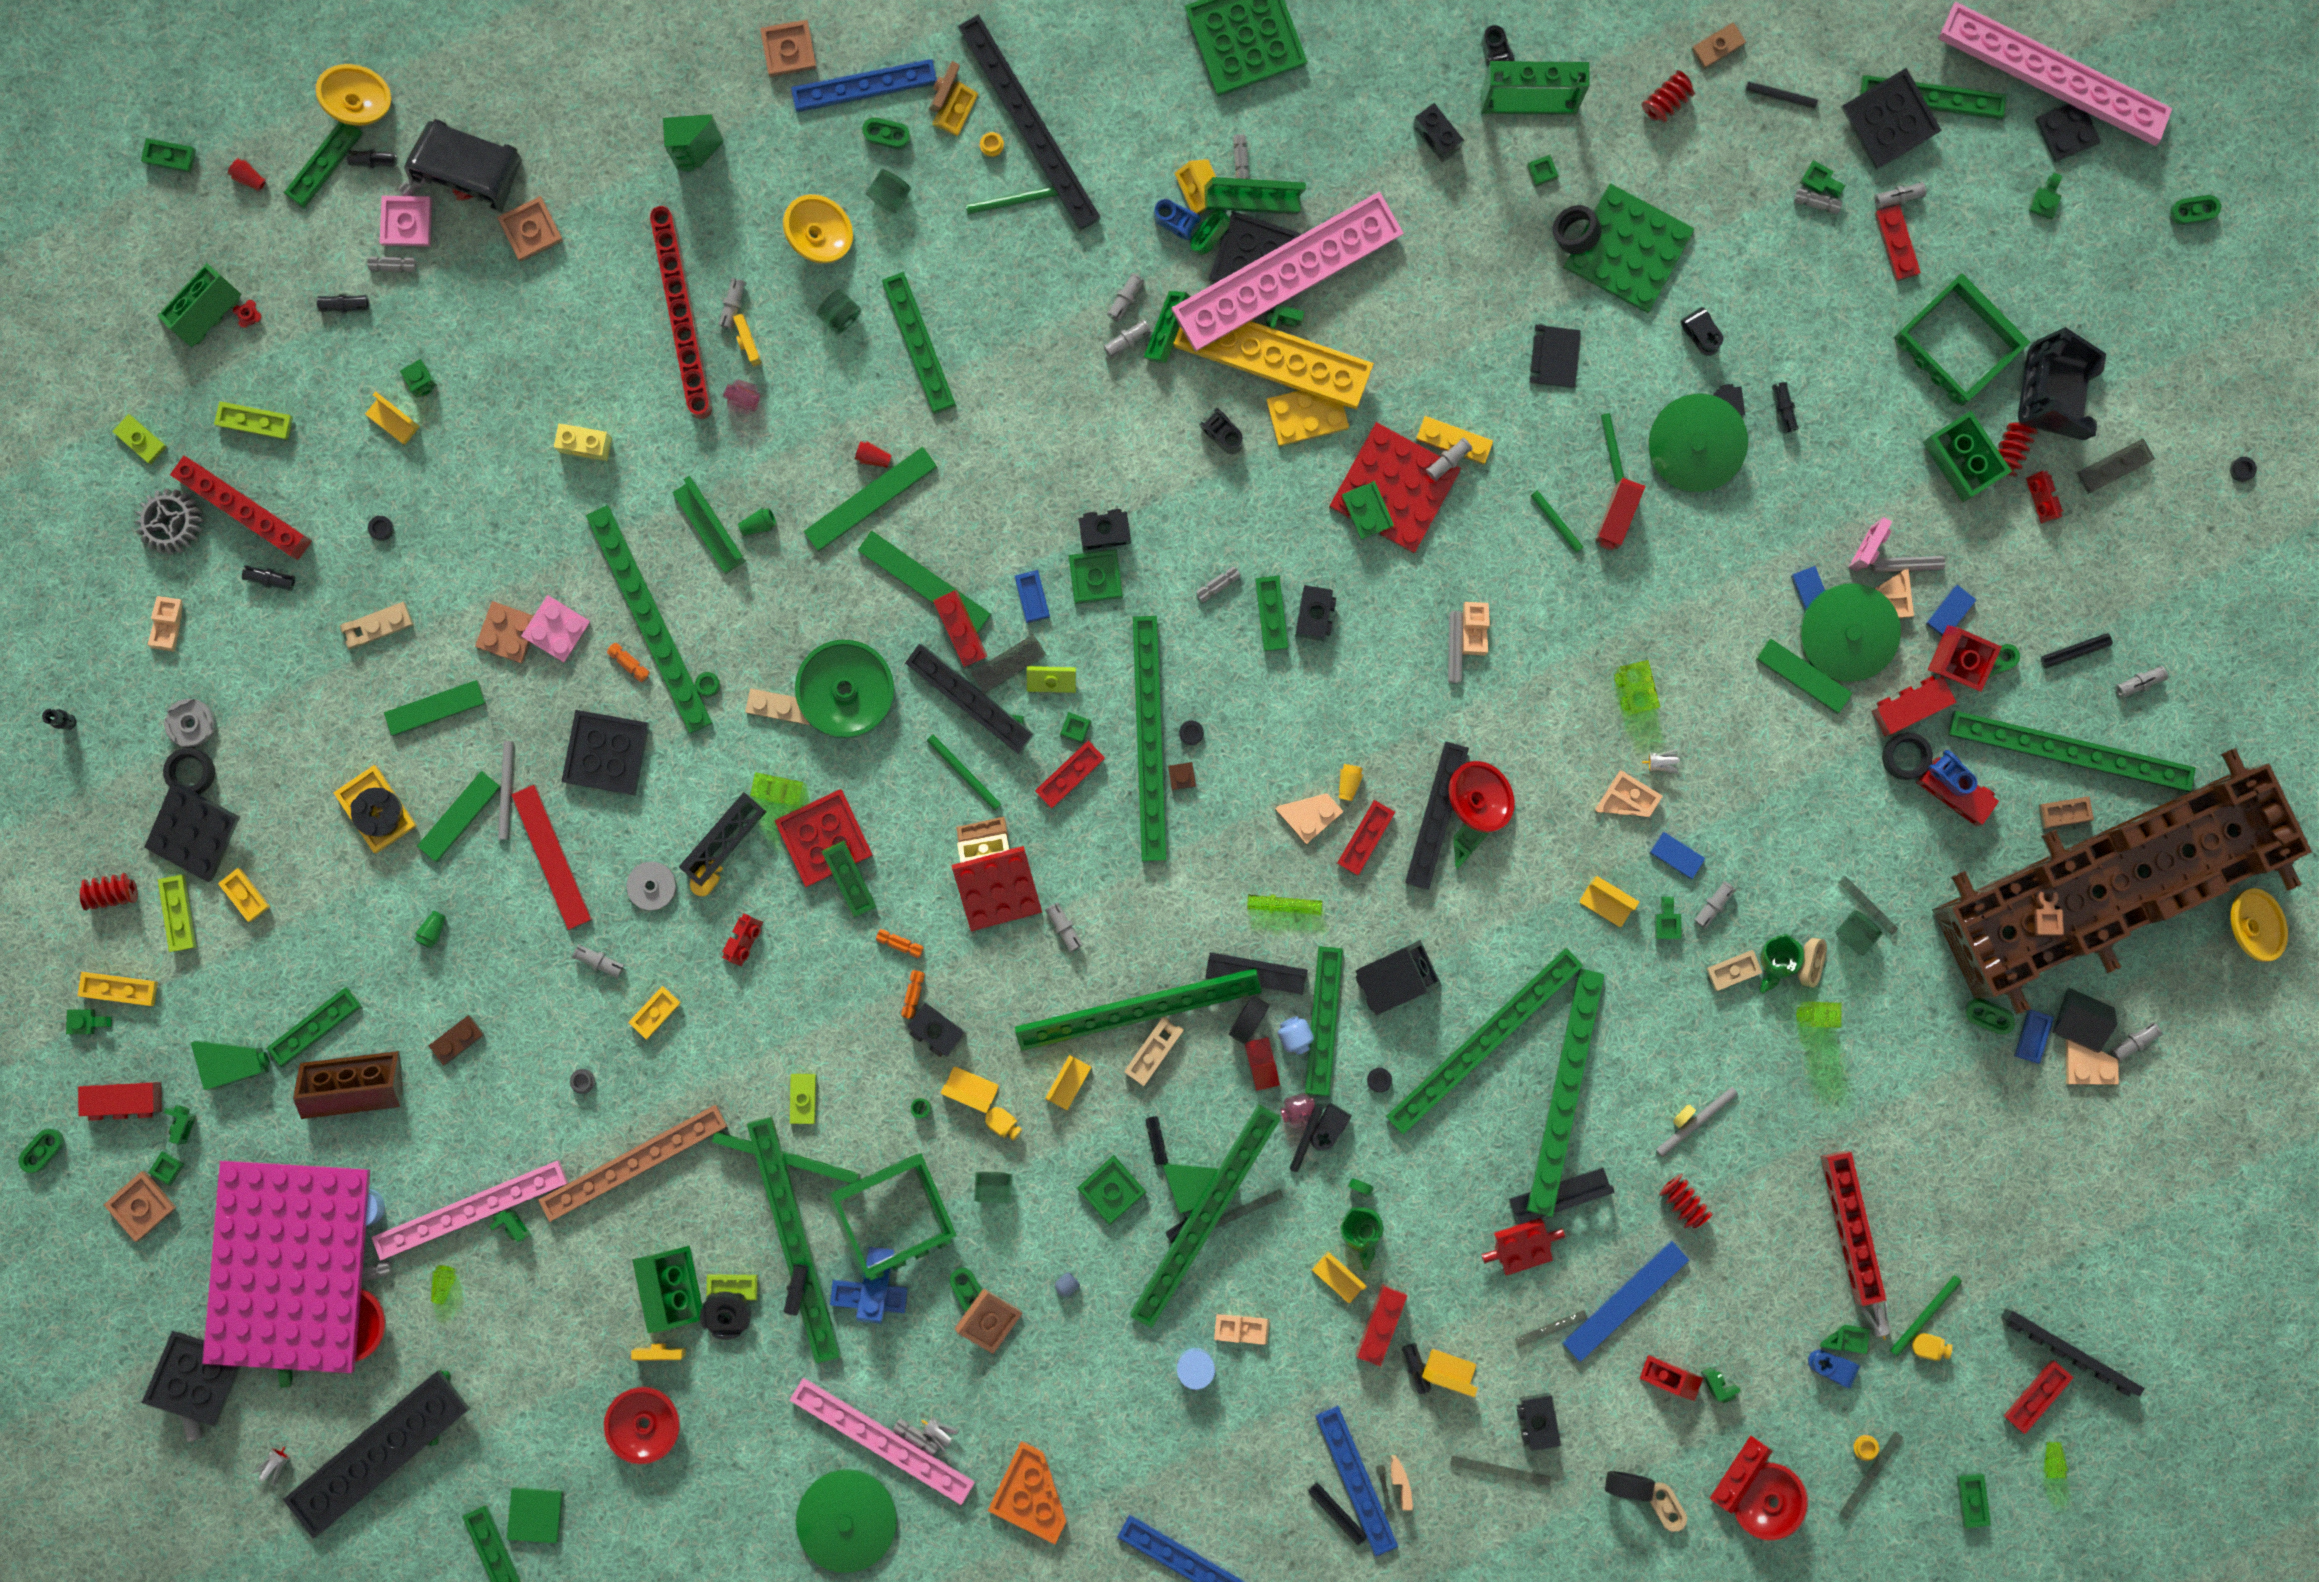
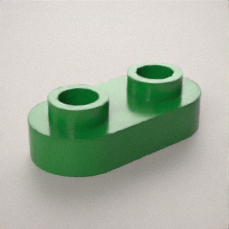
M872 117L867 119L862 126L864 138L872 144L902 149L910 142L909 129L902 123ZM873 129H878L879 133L877 135H872L871 131ZM901 134L903 136V138L899 141L894 139L895 135Z
M2213 195L2181 199L2171 207L2170 216L2179 225L2210 221L2221 212V202ZM2203 206L2209 208V213L2204 212ZM2179 210H2184L2186 215L2181 216Z
M1220 209L1210 213L1191 238V249L1199 255H1205L1210 252L1220 237L1228 230L1230 217Z
M2001 645L2002 648L1988 678L2013 668L2019 663L2020 652L2014 645ZM2003 653L2009 656L2007 662L2002 659Z
M1981 998L1971 1000L1966 1006L1967 1018L1975 1025L2000 1035L2010 1033L2015 1027L2013 1013L2004 1007ZM1977 1007L1983 1008V1010L1979 1012L1975 1011L1974 1009ZM1999 1017L2006 1018L2004 1021L1997 1020Z
M56 1129L40 1131L19 1155L18 1164L20 1168L27 1173L41 1171L63 1147L64 1137L62 1133ZM50 1137H53L55 1141L52 1146L48 1143ZM33 1156H36L38 1159L35 1165L31 1162Z
M958 1268L951 1274L950 1285L962 1308L967 1312L971 1306V1298H977L982 1288L974 1273L968 1268ZM961 1275L966 1276L968 1280L964 1285L958 1281Z

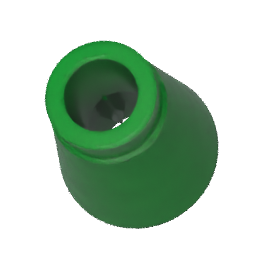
M761 508L738 523L743 536L771 531L772 527L777 525L775 516L770 508Z
M433 910L431 915L415 932L416 937L414 941L432 949L434 944L437 945L446 916Z

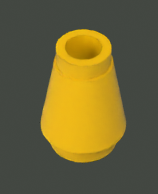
M1344 763L1343 769H1340L1338 798L1353 801V797L1364 776L1362 774V767Z

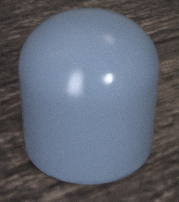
M1066 1272L1055 1282L1056 1292L1065 1298L1069 1297L1080 1287L1079 1282L1070 1272Z

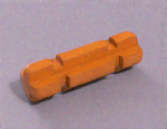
M615 642L610 645L607 650L609 656L613 659L617 658L616 662L630 674L634 673V677L639 682L647 679L650 674L648 669L644 666L640 667L641 663L626 650L623 652V648Z
M880 929L876 936L877 942L884 945L888 944L889 947L904 953L908 952L913 957L919 958L923 952L924 947L922 945L912 944L911 941L895 934L890 935V932Z
M916 970L911 972V984H908L904 1000L906 1004L901 1012V1016L904 1018L913 1019L915 1016V1005H918L922 989L920 985L923 983L925 976L923 972Z

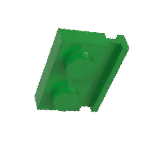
M1375 481L1342 494V499L1360 540L1394 526Z

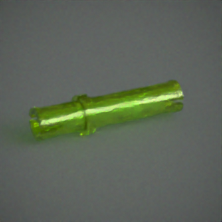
M1248 894L1247 910L1269 911L1270 914H1274L1275 911L1321 916L1322 900L1276 897V894H1270V896Z

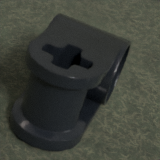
M1498 25L1489 26L1481 40L1487 67H1489L1490 61H1515L1504 29ZM1488 36H1496L1499 42L1491 43L1488 40Z
M1704 307L1698 308L1680 320L1683 330L1703 355L1711 356L1718 351L1723 343V335ZM1707 340H1708V341L1714 340L1715 343H1714V344H1713V343H1709V344H1708L1706 341H1707Z
M1219 408L1214 410V414L1209 419L1199 424L1203 432L1214 440L1226 453L1236 454L1242 449L1243 436L1241 431ZM1230 436H1234L1239 441L1236 445L1231 446L1225 440Z
M1330 1102L1311 1139L1312 1146L1320 1151L1331 1149L1347 1126L1352 1115ZM1326 1133V1139L1329 1142L1320 1146V1140L1317 1138V1135H1324Z

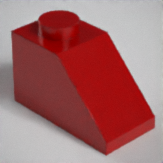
M1650 1355L1646 1359L1639 1378L1692 1401L1696 1400L1703 1381V1377Z

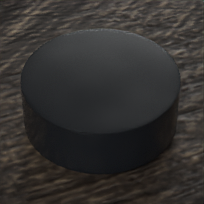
M2240 457L2234 460L2230 466L2231 476L2239 482H2246L2252 479L2257 472L2256 463L2249 457Z
M375 516L368 524V532L374 539L385 541L393 535L394 525L385 516Z
M1193 720L1183 723L1179 730L1182 742L1191 746L1198 744L1204 735L1201 724Z
M1374 1068L1367 1076V1084L1375 1092H1385L1392 1084V1076L1384 1068Z

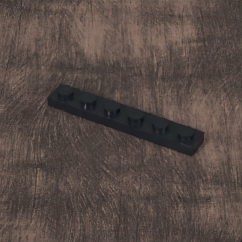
M918 644L905 662L906 665L1017 754L1022 752L1035 735L923 644Z
M1447 741L1444 742L1405 884L1426 890L1430 888L1452 811L1449 783L1453 773L1465 764L1469 750L1467 747Z
M2009 1309L2004 1310L2001 1317L2008 1321L2006 1326L2019 1333L2021 1330L2026 1331L2030 1334L2028 1339L2041 1346L2043 1342L2051 1346L2050 1352L2063 1359L2065 1355L2072 1358V1364L2085 1372L2089 1368L2095 1372L2093 1377L2101 1382L2108 1384L2111 1381L2118 1385L2115 1390L2125 1396L2130 1397L2133 1394L2141 1397L2145 1389L2144 1387Z

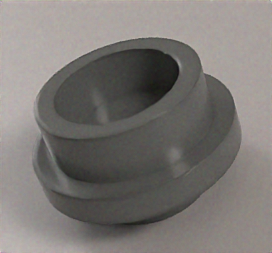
M587 1069L576 1070L570 1077L571 1088L579 1094L590 1092L595 1085V1077Z

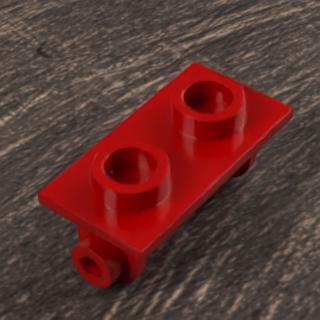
M2043 470L2027 477L2026 480L2040 523L2063 517L2061 512L2064 511L2058 496L2052 497L2051 493L2056 491L2052 474L2049 475L2048 471Z
M743 913L742 917L739 916L732 931L739 935L737 940L729 937L722 950L724 953L722 958L742 967L744 961L749 957L754 940L761 932L763 922Z

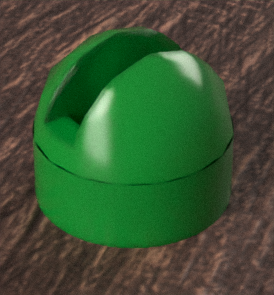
M918 1098L912 1102L910 1110L914 1117L923 1119L930 1115L932 1106L928 1100ZM924 1103H926L924 1112L922 1115H920Z

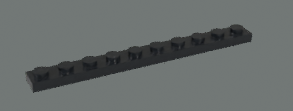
M979 14L958 25L959 32L1079 231L1101 220V216Z

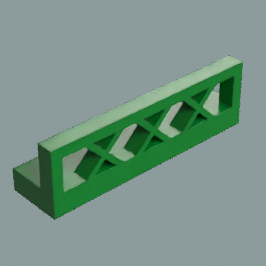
M1212 177L1204 185L1205 209L1299 214L1300 195L1306 190V182Z
M687 476L683 479L686 484L672 493L724 573L727 574L746 562V560L694 480Z

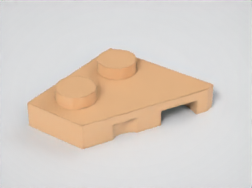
M1908 570L1902 571L1875 588L1891 601L1898 613L1899 619L1914 616Z
M1619 770L1595 810L1602 813L1650 817L1663 796L1622 770Z
M1327 793L1275 808L1305 844H1308L1343 813L1342 809Z
M2065 1039L2066 1084H2119L2118 1059L2102 1051L2097 1053Z

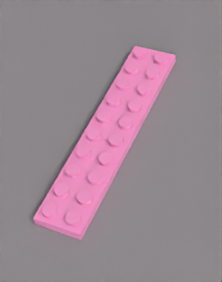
M1957 2L1953 4L1938 37L1939 40L2029 83L2035 88H2039L2100 120H2104L2145 142L2156 146L2161 140L2172 110L2171 107Z
M1379 191L1171 308V311L1196 352L1401 237L1404 233Z

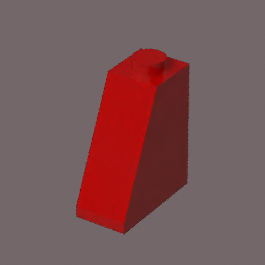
M1622 478L1615 486L1595 541L1600 542L1602 548L1614 550V548L1618 549L1622 545L1646 486L1626 478Z

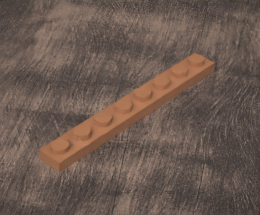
M717 1104L540 1198L538 1201L549 1222L719 1132L728 1127Z

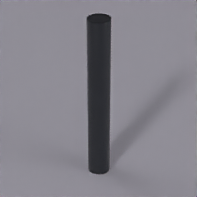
M1750 81L1747 82L1745 91L1814 109L1818 103L1816 98Z
M1315 1103L1289 1167L1294 1172H1299L1324 1110L1322 1104Z

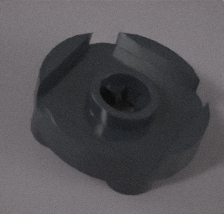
M373 787L362 791L352 801L350 806L351 818L355 827L363 834L374 837H384L394 832L399 826L398 823L403 814V807L399 798L384 788ZM374 806L383 809L379 819L376 816H371Z
M725 1291L711 1293L706 1297L700 1312L702 1327L712 1332V1336L723 1340L739 1337L741 1332L749 1327L751 1320L750 1306L746 1302V1297L741 1293ZM727 1312L730 1316L729 1319H724V1316L719 1314Z

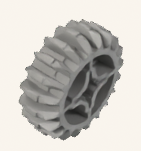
M166 488L163 494L159 490L155 491V498L150 495L146 496L147 504L139 503L143 510L142 512H135L140 517L139 520L134 521L135 525L140 526L136 533L142 536L141 542L148 544L149 549H156L160 554H164L166 551L167 554L173 555L175 550L182 553L183 545L187 548H192L189 542L190 539L198 540V537L194 534L195 531L202 532V528L198 527L197 524L204 521L203 518L197 517L202 511L198 507L195 508L197 502L193 499L190 500V495L186 493L181 494V491L174 489L172 492ZM177 503L184 511L172 512V509L168 508L167 504ZM158 511L157 517L153 520L155 513ZM170 517L172 521H169L170 525L167 526L166 522H168L167 519ZM185 523L183 530L180 532V527ZM165 531L170 536V539L160 540L154 532Z

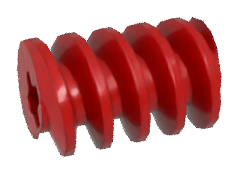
M1676 70L1675 75H1671L1668 81L1661 85V88H1657L1654 94H1651L1646 101L1642 102L1641 105L1645 114L1654 121L1660 120L1666 123L1668 119L1665 113L1673 116V108L1681 109L1679 100L1687 103L1688 97L1686 94L1690 97L1695 95L1693 85L1688 76L1681 70Z
M2014 422L2006 426L2007 432L2002 435L2003 441L1999 442L1998 451L2012 471L2008 476L2018 477L2014 469L2022 470L2023 466L2018 461H2026L2027 458L2021 453L2030 452L2031 449L2025 444L2034 443V439L2029 435H2037L2038 430L2028 427L2021 422Z
M127 873L121 874V881L114 874L111 876V882H109L107 876H103L101 884L97 878H92L91 885L87 879H83L79 898L83 910L87 911L89 908L97 909L99 906L106 908L109 905L117 906L119 903L121 905H125L128 902L135 903L138 899V890L135 881L129 879Z
M1681 1173L1663 1186L1659 1196L1668 1194L1669 1197L1665 1204L1674 1202L1675 1205L1671 1212L1680 1210L1681 1213L1677 1219L1678 1221L1682 1219L1687 1220L1683 1226L1684 1229L1689 1227L1695 1229L1709 1220L1713 1213L1705 1212L1707 1205L1704 1203L1699 1204L1701 1197L1698 1195L1693 1196L1694 1188L1686 1189L1689 1182L1686 1179L1680 1180L1683 1175Z

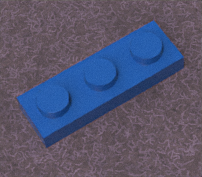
M869 1247L867 1267L894 1255V1250ZM892 1267L884 1270V1275L872 1281L870 1278H863L856 1316L857 1321L882 1324Z
M834 1279L832 1282L830 1305L858 1308L863 1282ZM889 1285L884 1311L905 1313L908 1287Z

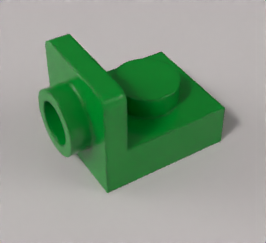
M1277 305L1275 311H1269L1266 324L1270 325L1271 329H1275L1277 320L1282 321L1281 324L1287 327L1295 328L1296 325L1301 326L1304 311Z
M422 359L400 370L409 386L408 389L415 397H424L433 391L432 388L437 385Z
M175 1105L174 1108H165V1114L177 1117L176 1121L170 1126L168 1142L177 1145L187 1143L196 1119V1115L189 1113V1108L181 1105Z
M506 1210L502 1211L493 1218L494 1223L489 1226L492 1231L505 1224L507 1235L510 1239L516 1240L517 1243L531 1236V1233L515 1210L508 1213Z
M1710 1367L1701 1371L1714 1400L1727 1403L1736 1398L1735 1394L1741 1392L1739 1386L1735 1384L1724 1389L1723 1386L1726 1383L1720 1371L1716 1372Z

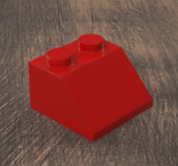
M1947 625L1927 670L1982 692L2002 646L1961 628Z

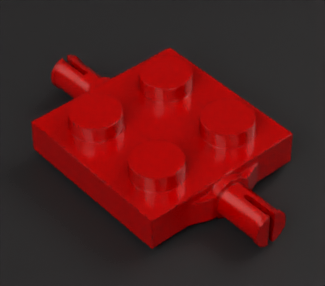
M1538 1218L1495 1232V1250L1481 1254L1484 1264L1499 1260L1505 1275L1508 1276L1553 1261L1550 1250L1551 1242L1565 1238V1234L1562 1228L1547 1232L1542 1218Z

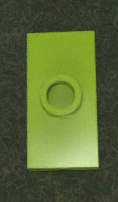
M130 414L112 431L149 464H152L167 447Z
M1027 666V692L1076 693V667Z
M791 1074L789 1124H815L816 1074Z
M707 1274L706 1297L711 1293L725 1291L741 1293L746 1297V1300H758V1274Z

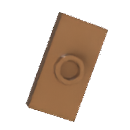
M1733 22L1694 45L1692 51L1705 69L1744 46L1746 41Z
M952 61L948 65L943 78L938 77L933 87L936 93L929 110L938 112L942 108L958 73L960 64Z
M2090 796L2039 805L2043 829L2094 821Z
M1005 817L956 827L958 842L1006 834L1008 839Z

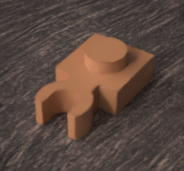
M2043 892L2037 895V903L2042 909L2034 911L2035 936L2063 935L2062 910L2055 909V905L2058 902L2057 892L2051 894V902L2044 900Z

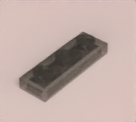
M2142 438L2077 472V475L2087 493L2090 494L2155 460L2146 441Z
M1034 634L972 671L971 674L983 693L986 694L1026 669L1027 666H1031L1047 655Z

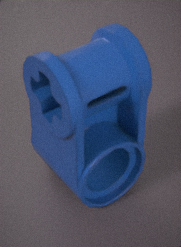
M1161 199L1154 208L1155 222L1184 240L1189 241L1191 239L1190 234L1194 226L1201 221V217L1198 214L1183 208L1169 199ZM1166 208L1170 210L1171 215L1162 217L1158 211Z
M1949 750L1943 752V757L1936 764H1931L1928 767L1930 773L1956 796H1965L1973 792L1977 787L1976 776ZM1960 778H1964L1968 782L1967 790L1960 788L1958 784Z
M1814 1350L1808 1357V1364L1812 1370L1844 1387L1852 1388L1860 1365L1823 1350ZM1820 1359L1826 1361L1825 1366L1818 1364Z

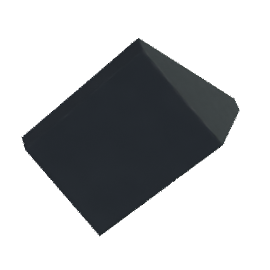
M2067 988L2052 1033L2099 1053L2118 1025L2115 1008L2076 990Z

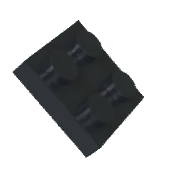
M2071 104L2040 115L2035 119L2054 162L2101 143L2089 114Z

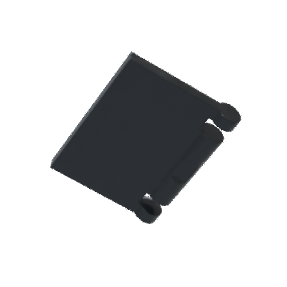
M1540 324L1535 325V331L1544 332V336L1534 335L1530 372L1540 373V377H1530L1529 383L1575 388L1581 330Z

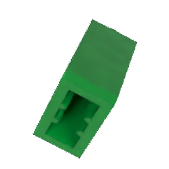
M207 1041L191 1042L204 1090H213L269 1072L267 1066H270L268 1054L263 1052L262 1048Z
M1173 1163L1163 1165L1179 1213L1195 1208L1219 1168Z

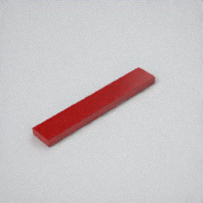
M536 785L511 794L568 930L592 921Z

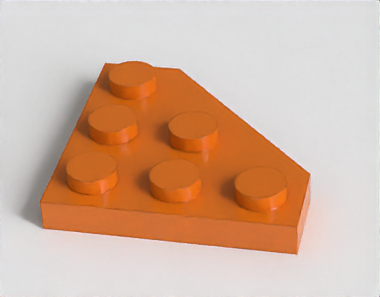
M1021 1440L988 1511L1056 1544L1067 1519L1044 1451Z

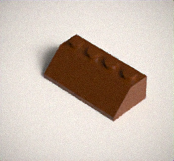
M399 1051L300 1063L293 1094V1101L300 1118L308 1119L400 1107L403 1094Z

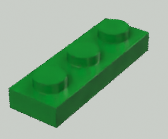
M1179 291L1168 292L1144 354V358L1148 361L1167 362L1180 329V325L1171 308L1192 297L1188 293Z
M1280 575L1255 578L1263 651L1288 649Z
M845 840L822 850V854L853 916H859L876 908V903Z

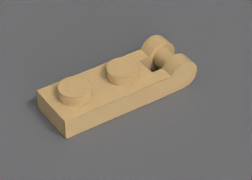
M401 602L357 620L343 623L340 625L342 634L346 635L347 648L354 649L414 626L406 603ZM361 628L363 635L357 637L354 630Z
M1166 1016L1162 1017L1124 1071L1143 1086H1145L1184 1031L1179 1025L1176 1027L1170 1023V1019ZM1162 1030L1171 1035L1167 1041L1159 1036Z

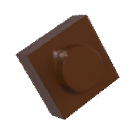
M1192 762L1168 766L1172 791L1196 787Z

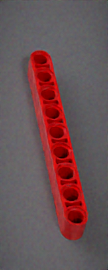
M657 206L650 213V221L688 410L695 418L705 419L711 415L712 403L676 221L667 207ZM661 216H668V220L664 224H658L657 221ZM664 240H673L669 247H662ZM677 262V267L674 270H667L669 263ZM674 286H682V290L679 293H671ZM679 309H687L683 317H676V312ZM686 331L691 332V337L688 340H680L682 333ZM689 355L696 356V360L692 364L685 363V359ZM692 379H701V382L697 387H690V381ZM697 402H705V407L703 410H694V406Z

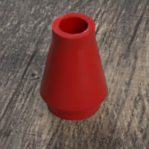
M235 159L227 171L232 180L253 188L258 192L261 191L267 181L245 159Z
M860 441L854 460L860 461L859 464L888 468L892 454L885 452L868 441L866 443Z

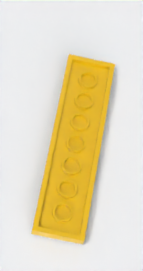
M1252 321L1196 352L1181 327L1174 341L1175 348L1355 410L1359 406L1374 365L1372 362Z

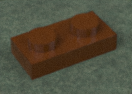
M468 1015L432 1042L429 1047L442 1065H446L485 1034L473 1018Z

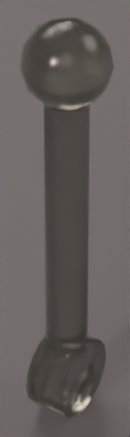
M1379 1465L1376 1468V1472L1380 1476L1386 1506L1384 1514L1386 1517L1391 1518L1394 1516V1509L1390 1506L1384 1475L1386 1468L1383 1465Z

